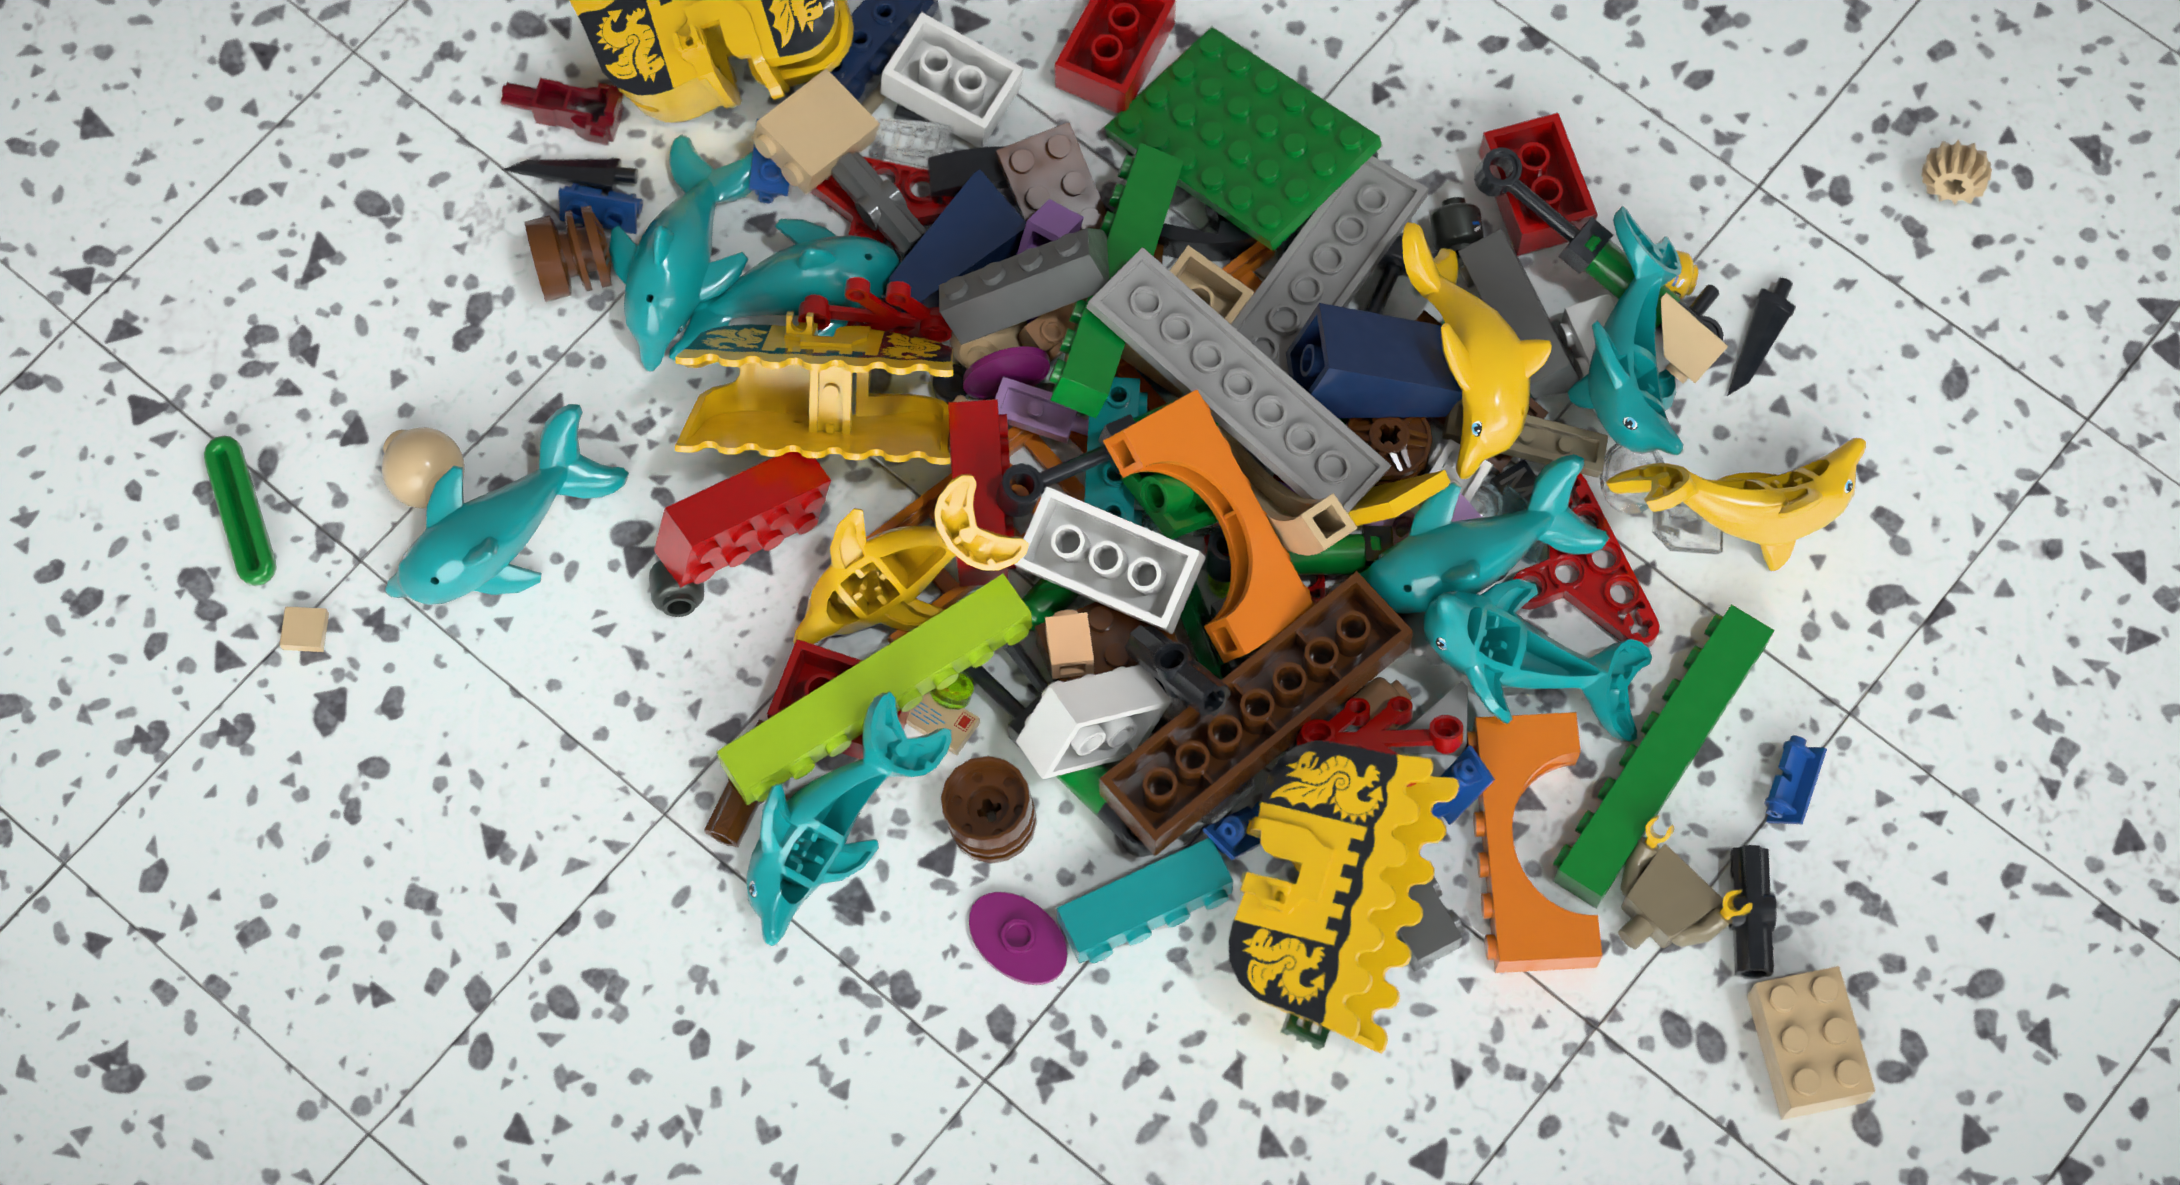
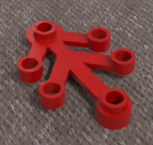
M862 277L849 278L846 281L845 297L850 301L858 302L867 309L829 305L828 300L821 295H809L805 297L799 306L798 323H807V313H814V323H818V330L826 329L830 326L831 319L849 321L846 326H869L873 330L902 333L939 343L948 341L952 336V330L939 312V307L927 308L912 298L911 286L902 281H893L887 285V303L870 293V282ZM890 305L900 306L908 313H901Z
M1403 696L1391 698L1387 703V707L1370 720L1369 702L1363 698H1352L1346 702L1345 708L1328 722L1316 719L1305 723L1297 735V746L1315 740L1330 741L1397 755L1400 754L1389 747L1433 746L1439 753L1450 754L1461 746L1464 726L1461 720L1455 716L1440 715L1430 722L1429 729L1387 730L1393 724L1403 725L1412 719L1413 704L1410 699ZM1350 725L1363 726L1357 732H1343ZM1410 783L1407 787L1414 786L1417 783Z

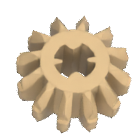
M1959 139L1953 145L1942 141L1938 148H1931L1922 169V182L1926 184L1927 193L1937 194L1939 202L1946 199L1952 200L1954 205L1959 200L1971 204L1974 197H1983L1992 173V168H1990L1991 162L1987 158V151L1976 150L1975 143L1967 146L1962 145Z

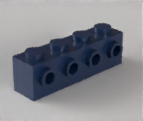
M864 0L851 14L854 27L851 46L840 64L830 73L858 101L865 91L866 84L873 76L882 74L890 58L896 52L921 12L933 18L939 6L938 0Z

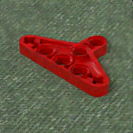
M864 157L878 175L889 174L895 179L894 185L903 195L908 206L907 208L922 226L933 224L955 197H942L943 204L937 203L940 197H930V194L925 197H917L911 192V189L916 183H929L928 170ZM832 175L829 176L828 180H824L810 191L851 223L848 236L868 237L886 245L887 239L879 230L873 231L865 224L855 208V202L835 181Z
M1579 473L1574 483L1576 489L1573 495L1577 506L1572 511L1578 517L1582 515L1592 517L1597 524V529L1606 532L1609 539L1601 550L1610 552L1614 557L1615 563L1609 568H1601L1593 562V553L1574 555L1558 551L1547 544V560L1522 569L1513 578V580H1532L1541 589L1540 595L1530 599L1521 608L1532 610L1564 598L1620 642L1633 639L1642 642L1649 648L1654 644L1658 636L1659 621L1585 477ZM1570 497L1568 507L1571 509L1573 501ZM1562 565L1573 567L1578 574L1577 580L1572 583H1563L1556 577V568ZM1617 585L1626 586L1631 590L1633 599L1628 603H1618L1611 597V588ZM1637 607L1640 609H1637L1634 617L1640 627L1648 626L1647 633L1643 638L1640 633H1631L1634 620L1630 612ZM1627 614L1623 620L1620 619L1619 615Z

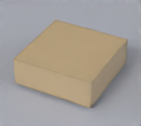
M285 606L280 638L282 650L324 652L329 618L327 609Z

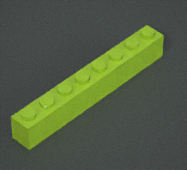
M1002 574L716 751L720 765L747 805L755 800L763 802L767 799L773 785L782 784L792 777L800 779L810 773L815 768V763L827 755L834 757L844 752L851 745V740L863 734L867 709L875 696L884 692H891L895 696L897 712L899 710L907 712L913 709L923 700V695L935 688L941 690L950 686L956 681L960 672L971 665L976 668L985 664L993 657L994 651L1003 645L1008 644L1011 646L1023 640L1028 635L1029 629L1032 628L1031 612L1006 576Z

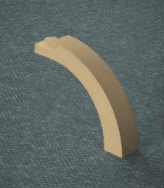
M1220 425L1218 426L1222 436L1229 442L1231 452L1241 471L1249 479L1251 489L1260 506L1267 513L1266 517L1278 539L1287 551L1308 556L1319 554L1357 529V526L1334 493L1324 499L1302 498L1299 494L1291 491L1274 479L1232 435Z

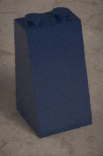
M979 169L970 177L889 277V283L893 281L905 282L911 286L912 298L927 308L939 307L940 284L954 277L963 276L982 269L990 263L1000 262L1017 255L1026 221ZM893 306L894 309L901 313H908L900 306Z
M1319 303L1286 351L1289 376L1337 418L1446 417L1455 404L1462 399V390L1450 371L1443 353L1441 325Z

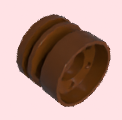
M591 205L581 207L585 223L582 226L576 227L572 210L565 211L566 230L558 231L550 215L524 222L536 272L546 302L571 296V277L579 276L586 291L593 290L589 273L598 271L602 288L612 285V260L603 225L600 224L593 213Z
M1425 417L1350 418L1348 428L1392 465L1375 486L1425 474L1432 444L1431 428Z
M991 756L972 758L956 767L946 779L941 794L942 811L951 836L963 853L973 860L997 863L1008 861L1024 851L1033 839L1037 817L1028 783L1017 767L1001 758ZM994 811L997 819L989 822L987 813Z

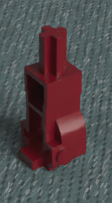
M540 78L537 88L507 82L506 85H503L501 91L502 105L530 110L533 113L535 122L538 124L574 129L580 138L603 145H609V142H614L624 111L622 102L624 94L616 86L598 83L597 87L580 88L563 84V82ZM591 104L606 105L604 110L605 116L600 115L598 123L593 122V114L576 110L577 107L585 108Z

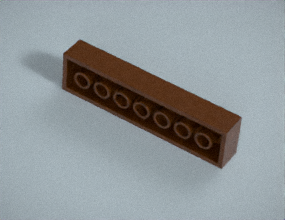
M1356 571L1221 680L1230 691L1225 708L1216 716H1202L1191 706L1187 707L1099 778L1100 796L1154 856L1158 855L1295 743L1297 735L1305 723L1316 719L1323 720L1409 650L1413 630Z

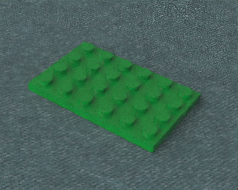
M1212 26L1130 103L1126 111H1121L1104 127L1108 138L1133 155L1139 143H1143L1184 160L1176 185L1272 251L1285 241L1382 147L1379 135Z

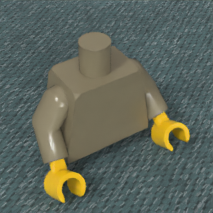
M1660 815L1654 816L1647 823V837L1640 839L1626 860L1620 886L1621 892L1625 897L1621 908L1631 919L1618 931V934L1623 942L1634 950L1649 937L1664 949L1671 944L1686 947L1707 943L1732 923V916L1746 915L1752 910L1753 906L1752 903H1747L1740 911L1737 910L1733 905V899L1743 890H1732L1722 898L1666 844L1659 848L1658 843L1666 841L1674 832L1673 824L1667 830L1666 835H1658L1654 831V823Z

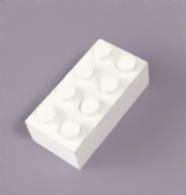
M1046 486L1023 538L1029 543L1027 554L1014 565L1035 576L1173 634L1206 557L1196 549Z

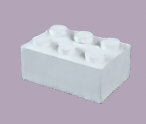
M921 12L883 70L880 94L980 148L984 147L1019 92L1024 68Z
M1141 665L1128 668L1122 666L1113 671L1097 675L1087 674L1080 679L1067 682L1056 681L1047 686L1042 692L1040 702L1034 712L1025 720V727L1017 738L1016 743L1042 779L1122 760L1148 739L1171 703V699L1154 676Z

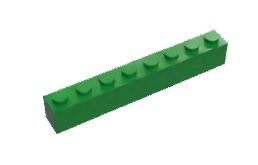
M1139 143L1133 157L1126 154L1117 176L1124 179L1123 183H1116L1108 205L1114 207L1113 213L1106 212L1099 229L1103 230L1107 236L1109 279L1142 247L1152 256L1154 255L1184 160L1143 143ZM1092 295L1084 298V300L1076 301L1069 321L1075 323L1074 330L1067 328L1059 348L1060 352L1065 353L1064 360L1057 358L1049 377V382L1055 384L1050 398L1051 401L1097 418L1109 395L1125 341L1086 308L1089 300L1094 296Z
M1732 604L1724 616L1718 613L1715 614L1704 632L1710 638L1703 648L1695 645L1683 664V667L1688 669L1684 678L1680 681L1674 677L1661 698L1667 704L1660 714L1654 710L1650 713L1640 730L1646 736L1638 747L1632 743L1630 744L1618 764L1624 768L1617 780L1609 777L1596 798L1602 801L1595 814L1587 810L1575 829V832L1580 834V837L1573 847L1565 844L1553 862V865L1558 868L1553 882L1597 909L1625 866L1626 860L1640 839L1645 835L1647 823L1660 812L1768 645L1775 630Z

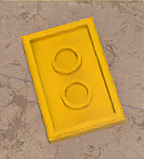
M1442 470L1375 486L1348 515L1356 526L1394 518L1445 489L1451 482L1446 471Z

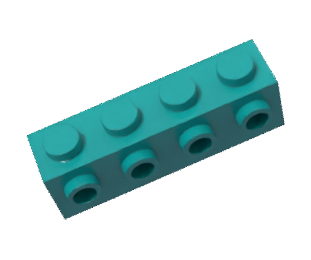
M1114 377L1109 395L1097 418L1089 416L1087 452L1101 446L1098 439L1106 424L1129 414L1134 418L1147 412L1148 393L1140 392V378ZM1110 461L1086 470L1084 502L1142 527V510H1134L1135 497L1120 479L1122 475L1116 474Z
M1207 838L1057 907V920L1078 963L1081 964L1089 960L1093 964L1111 956L1114 952L1113 948L1128 942L1132 946L1145 941L1152 935L1151 931L1167 924L1168 928L1182 924L1191 917V912L1205 906L1206 910H1210L1224 904L1229 899L1228 895L1233 892L1234 881L1215 843L1210 838Z

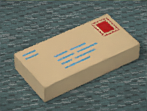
M933 689L923 695V700L910 710L906 724L924 735L940 728L950 729L952 741L948 750L958 755L979 726L980 718Z

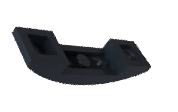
M1006 146L964 149L929 157L927 164L930 197L956 196L970 177L979 169L997 189H1009L995 155L996 150Z
M1104 197L1103 204L1106 211L1113 213L1114 207L1108 205L1110 197ZM1221 220L1218 234L1164 223L1157 244L1164 245V256L1176 259L1181 256L1189 245L1210 261H1226L1237 258L1258 241L1233 223Z

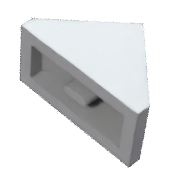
M1461 681L1406 729H1429L1430 722L1435 717L1440 715L1455 716L1461 720L1464 726L1463 742L1455 752L1442 754L1437 752L1433 746L1398 748L1403 753L1460 756L1464 752L1467 743L1468 686Z

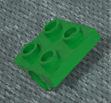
M1138 472L1124 478L1120 477L1167 538L1175 539L1218 522L1206 502L1189 486L1174 477L1157 472Z

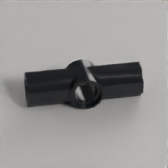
M1139 625L1130 632V638L1125 645L1127 654L1158 679L1169 696L1181 698L1202 716H1216L1225 708L1227 698L1230 696L1229 688L1224 682L1197 662L1185 644L1171 641L1153 625L1148 627Z
M1744 845L1732 848L1730 852L1731 889L1743 890L1734 897L1733 905L1739 911L1747 903H1752L1753 906L1752 910L1746 915L1732 916L1733 921L1728 927L1729 930L1733 931L1735 976H1741L1744 979H1760L1770 977L1774 973L1772 932L1776 926L1777 906L1775 895L1770 892L1769 849L1762 848L1760 845Z

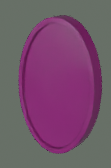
M1027 346L1012 347L993 352L977 360L966 370L963 376V389L966 394L973 398L994 400L1003 377L1034 387L1049 373V355L1042 349Z
M1008 892L986 894L973 904L969 914L970 935L978 952L995 970L1009 979L1028 985L1048 984L1061 976L1067 963L1066 942L1058 925L1041 907L1022 896Z

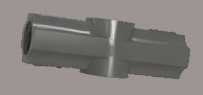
M858 151L855 153L848 152L838 159L837 164L831 169L832 177L855 202V208L865 224L873 231L879 230L900 256L905 259L927 232V229L909 211L903 195L893 182L888 179L883 181Z

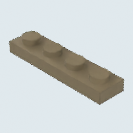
M1462 399L1455 404L1445 417L1442 439H1451L1461 443L1463 426ZM1527 415L1523 431L1510 449L1501 454L1545 465L1559 457L1575 454L1584 458L1585 466L1580 474L1598 478L1603 473L1609 435Z

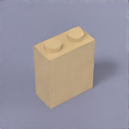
M825 69L757 121L752 140L762 156L771 158L776 163L788 183L792 186H798L805 194H808L832 175L831 169L837 164L838 159L848 152L855 153L858 151L860 153L872 144L880 123Z

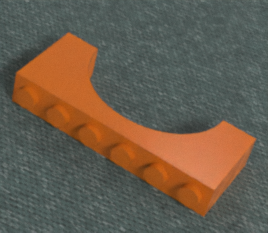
M1197 389L1103 440L1123 478L1138 472H1157L1174 477L1194 490L1206 502L1217 518L1229 549L1231 579L1229 591L1221 610L1204 627L1224 663L1244 656L1271 640L1314 606L1310 591L1302 583L1291 563L1288 551L1278 539L1266 517L1267 513L1262 509L1251 489L1249 479L1241 471L1231 452L1229 442L1222 436L1211 415L1210 407L1202 399Z
M1577 713L1511 715L1513 720L1508 724L1503 723L1495 716L1476 717L1472 731L1467 732L1466 749L1469 746L1473 747L1495 779L1478 797L1479 811L1473 813L1475 837H1482L1483 852L1477 853L1479 878L1486 877L1487 893H1481V911L1483 919L1490 918L1491 934H1485L1486 959L1494 960L1495 973L1597 968L1602 959L1598 915H1586L1566 910L1543 896L1524 873L1517 858L1513 841L1512 825L1514 810L1525 790L1539 777L1550 771L1576 765L1581 752Z

